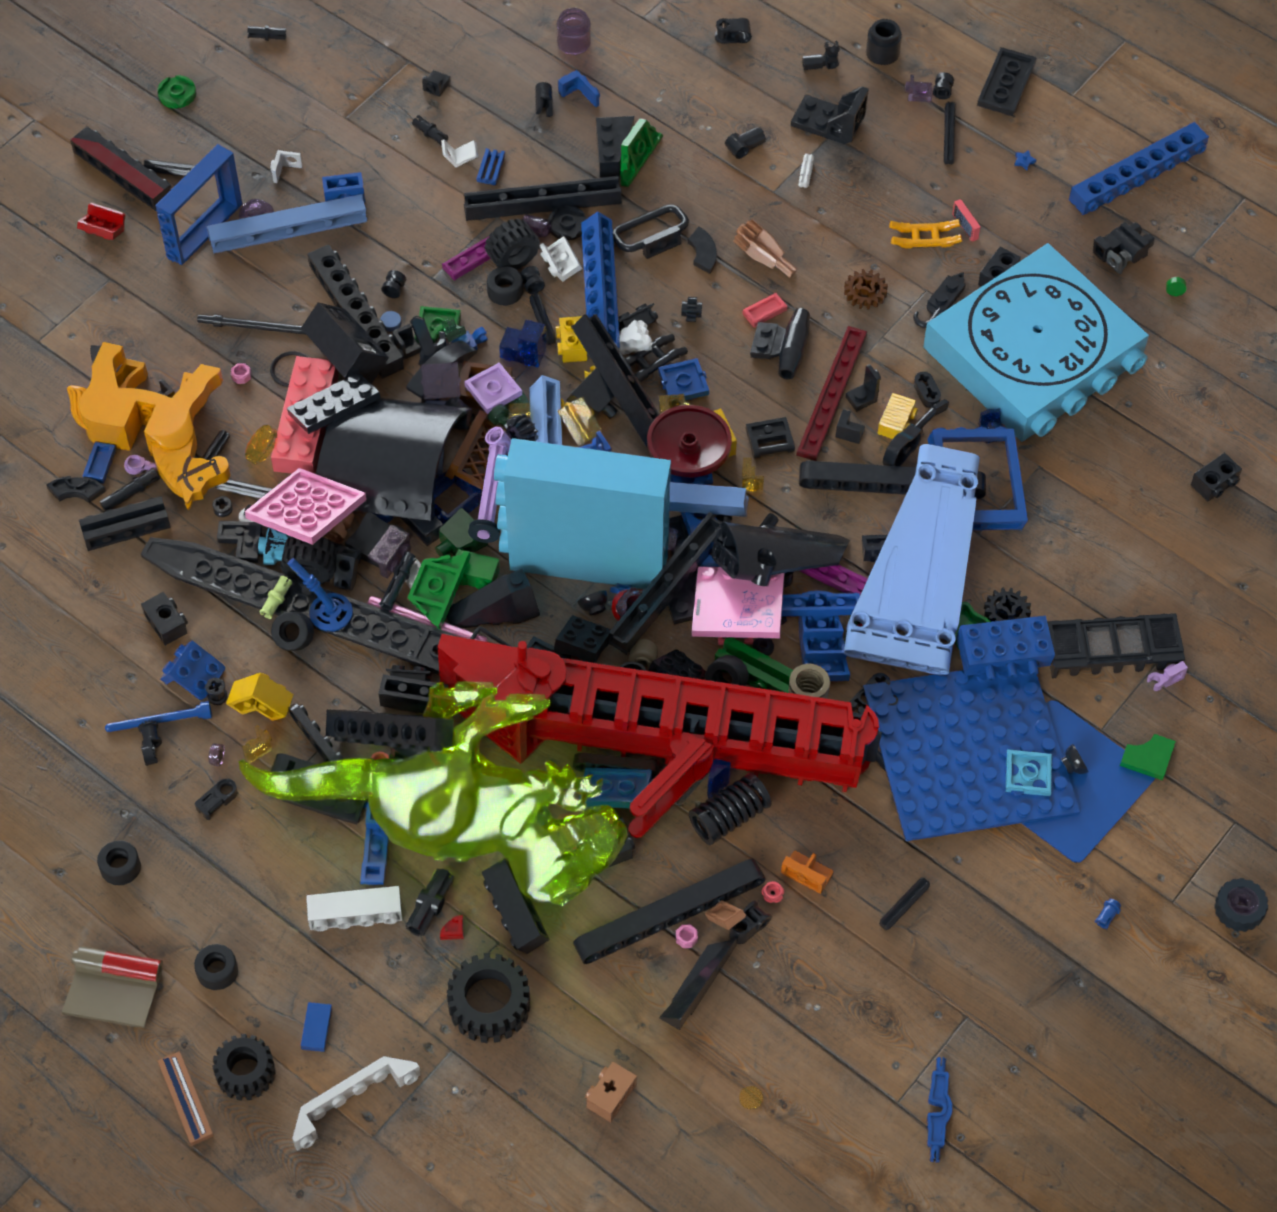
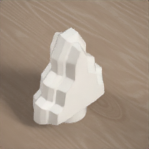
M634 320L628 327L620 331L619 351L621 354L652 350V340L647 330L648 325L642 320Z

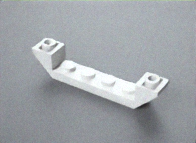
M383 1056L301 1106L292 1138L296 1150L310 1147L318 1138L316 1129L311 1123L312 1120L321 1119L328 1110L333 1107L338 1108L342 1106L351 1096L362 1094L369 1085L374 1082L379 1083L383 1081L389 1073L392 1074L400 1087L405 1084L410 1085L414 1083L418 1076H420L417 1062Z

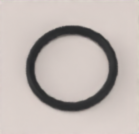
M297 351L284 352L278 355L270 366L273 380L282 386L289 387V383L283 382L276 377L274 372L276 363L285 356L308 357L307 355Z

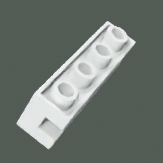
M399 886L307 895L310 930L325 931L328 928L336 927L347 929L356 925L368 927L375 923L394 924L397 921H402Z

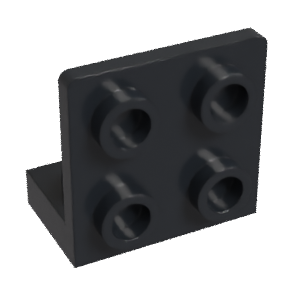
M678 649L653 660L648 670L650 672L702 680L705 679L706 673L701 665L692 661L684 652Z

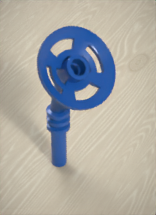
M292 558L288 565L303 580V584L318 596L309 609V616L313 625L320 630L329 632L344 628L350 622L353 615L350 601L337 593L326 594L317 578H314L313 574H309ZM334 598H338V599L342 600V601L344 602V604H342L339 600L334 599ZM322 601L320 609L315 610L317 604ZM341 611H347L345 617L338 622L336 618L339 617ZM317 617H320L324 621L330 622V624L322 623L317 619Z

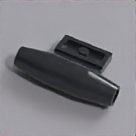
M803 308L796 309L786 329L778 326V324L758 322L750 351L751 358L771 360V358L779 356V376L787 380L793 379L803 360L809 337V311Z

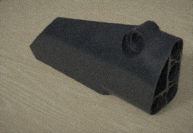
M722 522L712 547V558L733 579L748 580L760 586H769L772 575L839 565L850 540L836 534L772 525L757 527Z

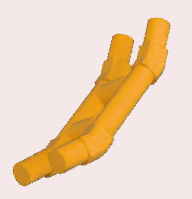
M960 220L923 224L891 221L889 224L890 229L898 230V232L912 233V239L893 236L891 244L907 249L912 247L942 248L953 246L963 242L961 234L940 239L939 232H946L960 227ZM931 231L932 239H920L919 232Z

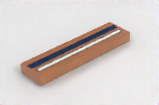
M180 1051L157 1060L190 1145L193 1146L214 1137Z

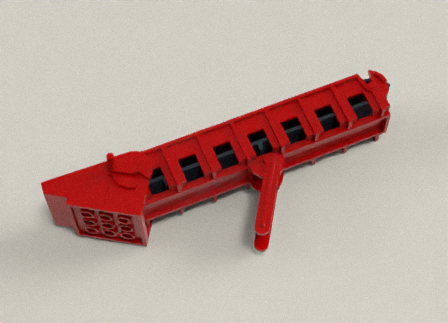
M442 634L438 644L440 684L448 685L449 695L455 700V711L518 763L522 764L547 739L577 745V751H582V746H593L620 751L621 757H626V753H638L665 758V765L667 766L630 804V812L636 818L629 824L628 831L634 838L643 837L695 782L703 779L709 772H714V766L754 772V775L757 777L759 773L787 776L798 779V785L802 786L803 780L832 783L843 786L842 792H847V787H857L860 774H863L869 768L871 762H875L882 732L878 730V718L868 705L862 715L852 712L851 702L565 659L551 651L535 648L527 649L525 641H520L517 648Z

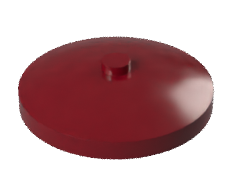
M682 405L664 411L654 419L647 435V447L651 458L671 460V474L686 478L704 476L720 468L729 457L732 445L731 431L725 420L716 412L696 405Z

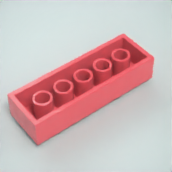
M296 356L271 455L274 472L292 474L301 468L311 473H316L327 425L308 434L288 414L287 408L337 383L339 372L329 360Z

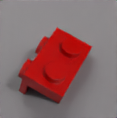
M90 202L87 215L78 221L77 229L83 230L88 234L101 236L106 240H114L124 232L125 213Z

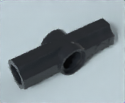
M437 868L426 889L423 888L420 891L415 909L406 924V929L412 934L424 936L434 916H438L441 912L445 896L454 881V875L448 870Z

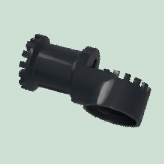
M153 720L144 721L145 723L142 722L138 726V730L142 733L143 737L141 750L146 766L158 763L154 749L162 744V739L158 737L157 733L158 723L156 721L153 722Z

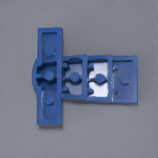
M816 590L802 594L783 595L782 616H799V640L802 663L815 664L822 667L828 673L830 681H849L850 671L846 660L847 655L844 654V630L838 615H852L860 593L833 594Z

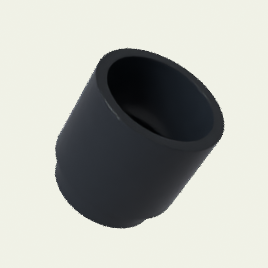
M879 19L869 28L866 55L871 62L878 65H889L899 58L902 32L895 21Z

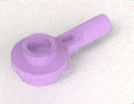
M130 455L124 463L126 472L132 475H138L144 470H150L151 468L158 471L155 463L145 461L144 457L139 455Z

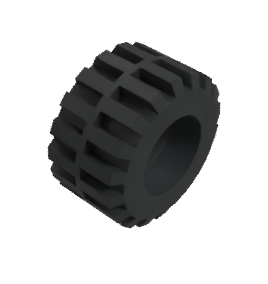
M511 219L508 222L502 223L490 233L489 238L486 240L485 251L497 268L506 266L519 270L536 256L540 248V240L525 220Z
M291 536L285 542L280 567L287 576L303 581L288 565V562L294 558L309 574H313L317 581L324 584L329 582L334 576L338 549L326 538L321 537L312 545Z
M241 1034V1038H237L236 1035L232 1036V1041L228 1042L225 1040L222 1042L223 1048L218 1047L216 1050L217 1056L213 1057L214 1065L212 1066L217 1083L222 1092H226L230 1098H233L234 1095L240 1101H242L243 1097H246L247 1101L252 1100L253 1095H256L258 1098L262 1095V1090L266 1092L269 1089L268 1083L272 1084L274 1081L273 1075L276 1069L268 1045H265L262 1039L257 1041V1037L251 1035L250 1038H247L246 1034ZM251 1059L257 1062L256 1068L248 1075L238 1076L231 1072L233 1066L240 1060Z

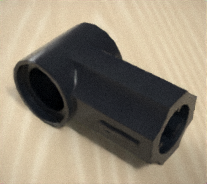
M756 127L741 135L738 133L731 134L725 140V146L736 159H741L748 154L750 149L765 143L766 136L761 127Z

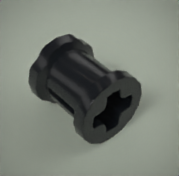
M216 677L208 680L205 688L208 693L209 702L213 705H222L228 698L225 682Z

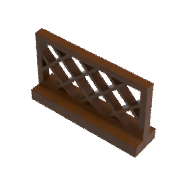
M480 410L445 476L450 479L457 476L483 490L484 482L482 479H485V473L479 474L477 467L484 466L485 471L487 468L488 460H486L484 454L489 453V445L485 441L487 433L484 428L492 429L500 426L485 419L487 413ZM485 441L488 448L481 449L478 442ZM478 454L481 461L474 462L471 455ZM471 468L474 475H469L462 470Z

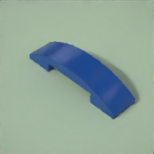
M367 804L361 884L384 885L388 856L390 804Z

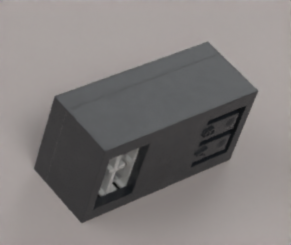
M317 302L301 327L344 378L359 372L372 384L389 359L386 353L346 309Z

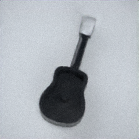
M943 399L934 404L915 424H909L904 431L897 434L885 451L883 465L902 466L910 454L919 446L924 435L922 428L934 416L946 411L949 401Z

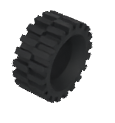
M484 953V959L480 960L478 955L471 956L472 963L468 964L464 960L460 963L461 971L455 968L452 972L453 979L449 978L447 1001L454 1026L458 1025L461 1034L464 1035L468 1032L469 1039L473 1041L476 1040L477 1036L481 1037V1043H488V1038H493L494 1043L500 1042L501 1035L508 1039L512 1037V1029L518 1032L522 1028L521 1021L525 1023L528 1018V1012H530V990L526 974L523 975V969L519 965L514 968V960L508 957L507 961L504 962L503 955L496 953L495 959L490 958V953ZM496 979L507 985L511 991V997L502 1009L492 1013H482L473 1009L466 1001L468 990L480 980Z

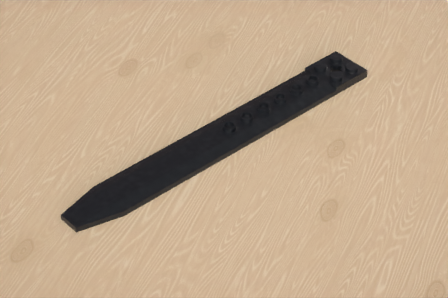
M150 537L141 552L142 558L174 579L258 609H262L268 599L269 591L274 589L280 576H285L288 578L286 582L290 579L292 585L284 596V602L279 604L274 612L278 616L286 612H299L310 618V606L318 598L315 592H311L303 584V581L194 542ZM323 588V590L326 592V594H327V593H335V592H333V591H330V590H327V589H324V588ZM347 596L344 597L350 601L353 609L350 622L344 628L337 631L320 630L407 661L416 667H425L428 671L439 674V660L434 650L438 651L441 635L457 636ZM334 598V599L339 600L342 604H344V602H343L342 600H340V599H338V598ZM322 601L317 604L315 610L320 609ZM341 611L339 617L336 618L338 622L345 617L347 611ZM317 617V619L322 623L330 624V622L324 621L320 617Z

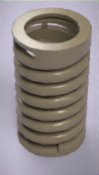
M815 664L800 665L791 673L788 693L828 699L830 686L828 673L822 667Z

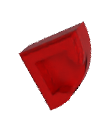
M463 915L454 916L442 927L440 940L463 939Z

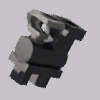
M1124 222L1110 234L1095 238L1093 253L1104 263L1106 262L1118 274H1122L1128 261L1135 264L1141 258L1148 256V249L1154 245L1155 239L1150 233L1142 237L1140 235L1142 234V228L1137 222L1131 225Z

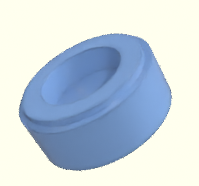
M388 311L381 316L380 320L385 324L386 331L392 332L400 328L401 317L397 312Z

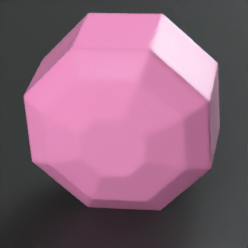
M245 363L233 366L231 368L232 380L237 384L248 382L251 379L250 367Z
M691 924L681 925L676 930V943L682 948H692L698 942L697 929Z

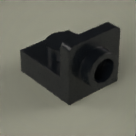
M433 70L429 77L424 75L422 78L423 91L440 97L451 82L450 76Z

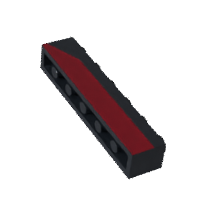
M86 126L70 139L73 153L156 211L155 205L171 190V185L166 179H161L153 170H148L139 160H134L125 150L117 148L111 140L103 138L98 131Z

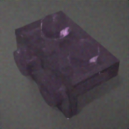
M391 525L370 552L369 559L379 564L381 576L388 579L395 567L400 564L403 554L411 551L409 534Z

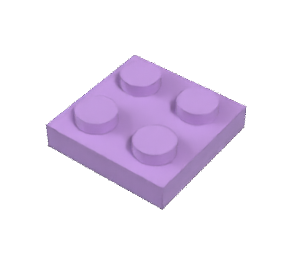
M500 363L464 381L465 387L487 414L522 396L521 388Z

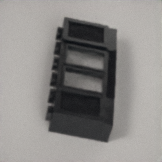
M1176 613L1139 615L1137 617L1119 616L1110 619L1047 621L1055 652L1050 665L1052 679L1057 678L1058 670L1069 669L1071 676H1077L1080 668H1091L1092 674L1097 675L1101 672L1102 667L1112 666L1114 673H1120L1124 665H1134L1135 671L1141 672L1144 670L1145 664L1155 663L1156 669L1160 671L1164 670L1169 662L1178 664L1185 661Z

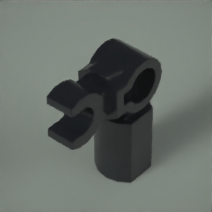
M835 41V45L829 47L828 42H825V54L823 56L821 54L802 56L803 70L821 69L823 66H826L827 69L838 67V52L840 50L838 41Z

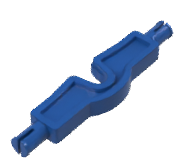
M941 1057L936 1058V1071L932 1072L928 1103L940 1107L942 1111L928 1113L927 1147L931 1148V1162H934V1155L936 1153L935 1163L940 1162V1149L944 1148L945 1129L952 1114V1102L948 1095L949 1073L945 1072L946 1058H942V1065L940 1066Z

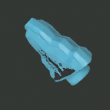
M268 528L266 537L259 538L258 553L263 554L264 565H275L277 561L282 560L285 542L288 538H291L290 536Z

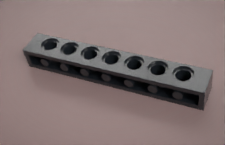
M328 244L307 253L311 270L336 307L346 309L389 357L379 372L381 378L383 379L403 370L405 356L402 350L396 348L393 336L387 334L385 324L382 320L379 321L377 319V313L373 306L368 305L364 292L360 293L355 278L351 279L347 266L345 264L342 265L338 252L336 250L333 251Z
M327 709L325 736L334 737V741L443 752V747H453L454 719Z

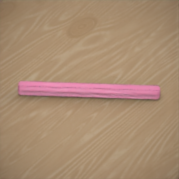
M371 596L367 604L381 608L379 603L382 599ZM394 604L392 610L389 611L437 628L423 614ZM446 622L443 623L441 628L443 631L468 639L473 634V632ZM477 635L474 639L488 642V639L481 635Z

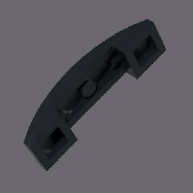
M462 340L445 346L421 366L407 384L406 389L423 399L436 387L438 379L459 362L462 364L464 361L467 362L477 354V350Z

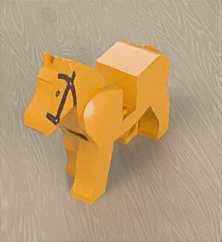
M103 342L92 365V377L88 388L75 385L67 387L71 414L74 420L86 430L88 438L93 443L115 445L116 449L131 451L141 426L145 425L144 434L150 456L154 457L156 468L161 478L175 494L184 498L186 508L189 510L193 502L203 499V496L210 488L227 482L231 476L229 464L225 457L216 456L210 460L195 458L197 439L193 426L194 417L205 405L209 395L217 387L221 386L223 382L221 368L200 364L193 374L184 372L180 389L170 398L156 392L135 389L147 379L146 364L126 359L123 346Z

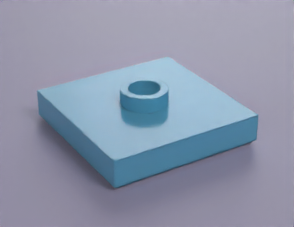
M1007 749L1005 792L1014 790L1024 791V794L1050 796L1052 754ZM1031 760L1037 761L1040 764L1039 771L1036 765L1028 762ZM1012 764L1017 765L1019 769L1018 773L1014 776H1011ZM1027 766L1032 767L1035 772H1030ZM1035 780H1043L1046 783V788L1033 787V782ZM1014 783H1020V784H1022L1023 786L1013 785V784H1014Z

